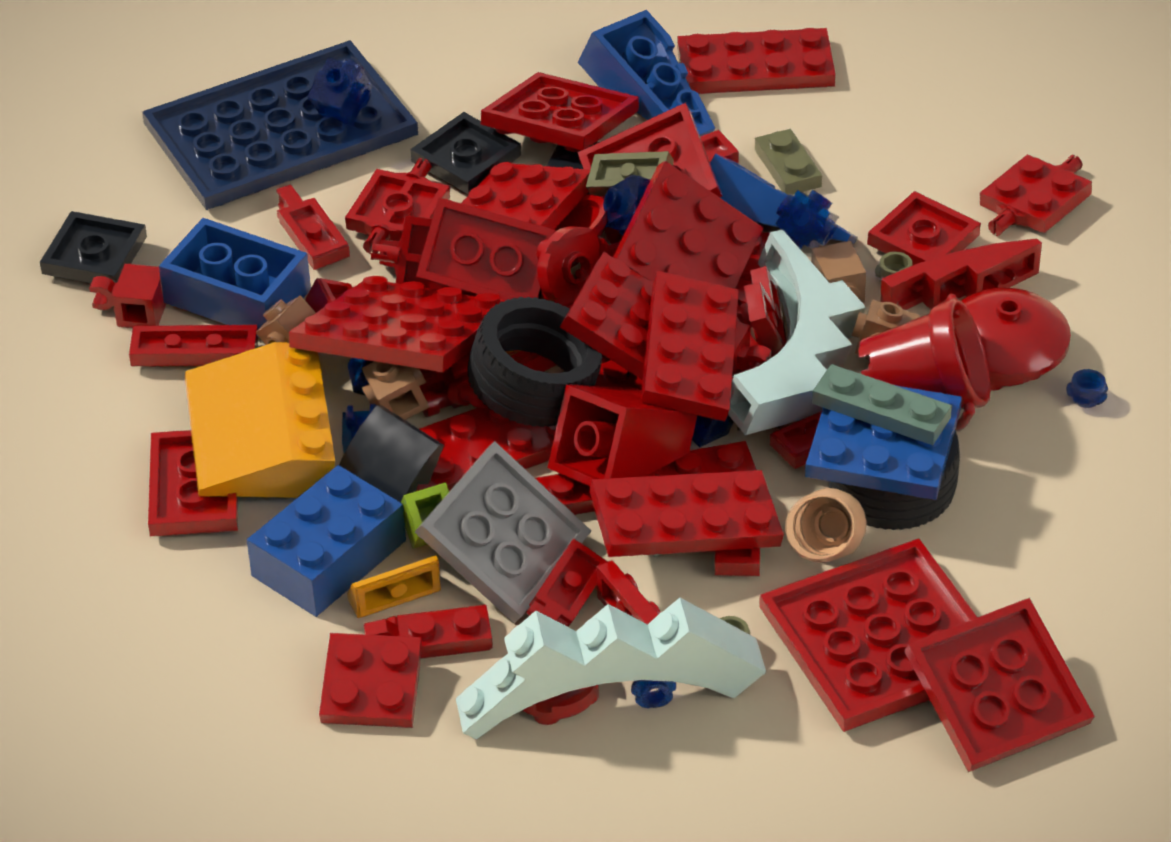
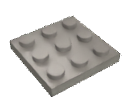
M494 441L422 522L415 533L507 618L515 623L528 610L530 602L572 539L574 538L582 543L591 533V530Z

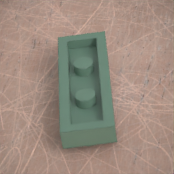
M833 364L829 366L812 392V404L930 445H934L951 419L952 405Z

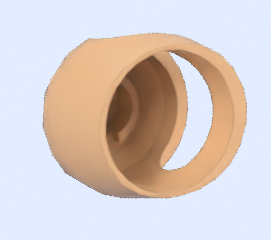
M824 488L803 497L793 505L786 519L785 532L791 548L799 556L812 562H830L853 554L858 549L866 534L867 520L861 504L851 494L835 488Z

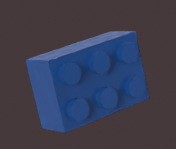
M202 218L159 265L164 303L226 325H257L259 329L267 321L263 314L272 305L281 299L287 304L300 295L304 299L311 289L308 255L306 252L206 218Z
M337 465L246 539L251 576L317 617L347 592L352 583L360 581L406 542L403 504Z

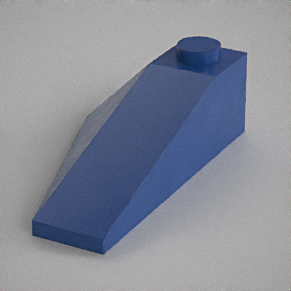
M647 9L591 33L577 63L599 87L638 96L639 111L636 113L647 120L686 103L700 136L715 130V126L698 92L691 90L686 80L688 71L684 63H678L673 53L675 45L671 36Z
M715 154L710 164L722 193L720 198L756 223L841 242L851 241L852 244H855L858 239L857 236L818 212L806 208L802 202L779 189L776 190L773 184L735 161Z

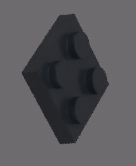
M462 112L410 149L411 162L416 164L419 158H422L423 161L427 159L432 165L430 170L432 174L469 194L473 188L477 187L487 177L495 165L502 162L512 163L521 156V143L505 134L498 133L494 128L481 125L480 120L466 112Z
M71 211L40 260L41 273L86 283H92L93 278L96 276H104L117 283L124 264L132 263L147 238L145 224Z

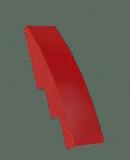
M1035 238L995 243L953 252L915 264L882 278L880 302H892L904 310H908L923 302L932 310L937 304L944 302L949 294H954L959 299L986 289L1010 288L1039 274L1042 242Z

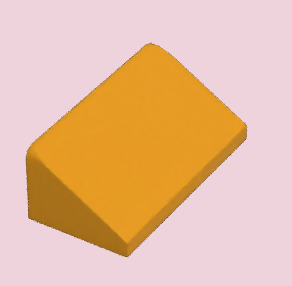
M435 555L352 583L347 593V598L357 618H362L440 591L439 559Z

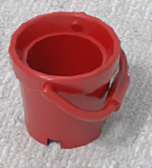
M949 294L944 302L937 304L930 311V314L885 332L863 338L860 341L859 358L870 356L868 369L862 370V375L901 387L961 396V409H964L957 421L956 431L963 430L969 424L975 414V408L984 407L990 401V370L980 333L971 313L965 304L958 300L954 294Z

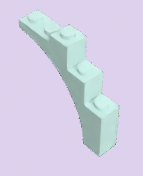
M784 230L770 232L758 264L760 267L766 266L778 285L779 296L784 307L788 327L787 343L778 354L760 366L734 375L728 415L745 435L797 422L823 410V407L812 404L813 389L831 364L843 367L852 347L848 339L853 338L851 335L859 312L864 313L866 309L865 305L843 280L829 283Z
M680 597L649 624L607 604L577 631L535 611L504 638L508 654L497 661L494 666L472 685L467 687L456 698L463 733L477 740L512 715L538 702L577 689L604 683L636 680L673 681L705 687L735 698L764 675L766 669L755 637Z

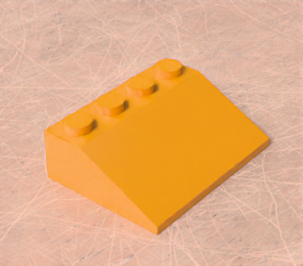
M274 342L185 372L199 496L228 497L229 493H237V497L298 498L334 469L335 455L318 352L290 348L289 343Z

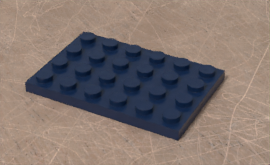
M351 40L142 111L144 125L205 210L222 206L236 199L258 193L267 188L418 135V122Z

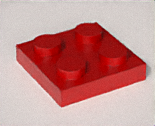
M914 191L868 232L867 245L884 253H904L911 258L912 265L964 250L980 235L981 223Z
M330 633L319 711L321 723L413 728L423 647L421 637Z

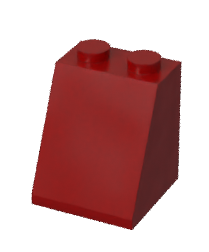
M566 384L547 468L591 486L592 479L647 476L689 454L698 415L641 402L642 390L637 388Z

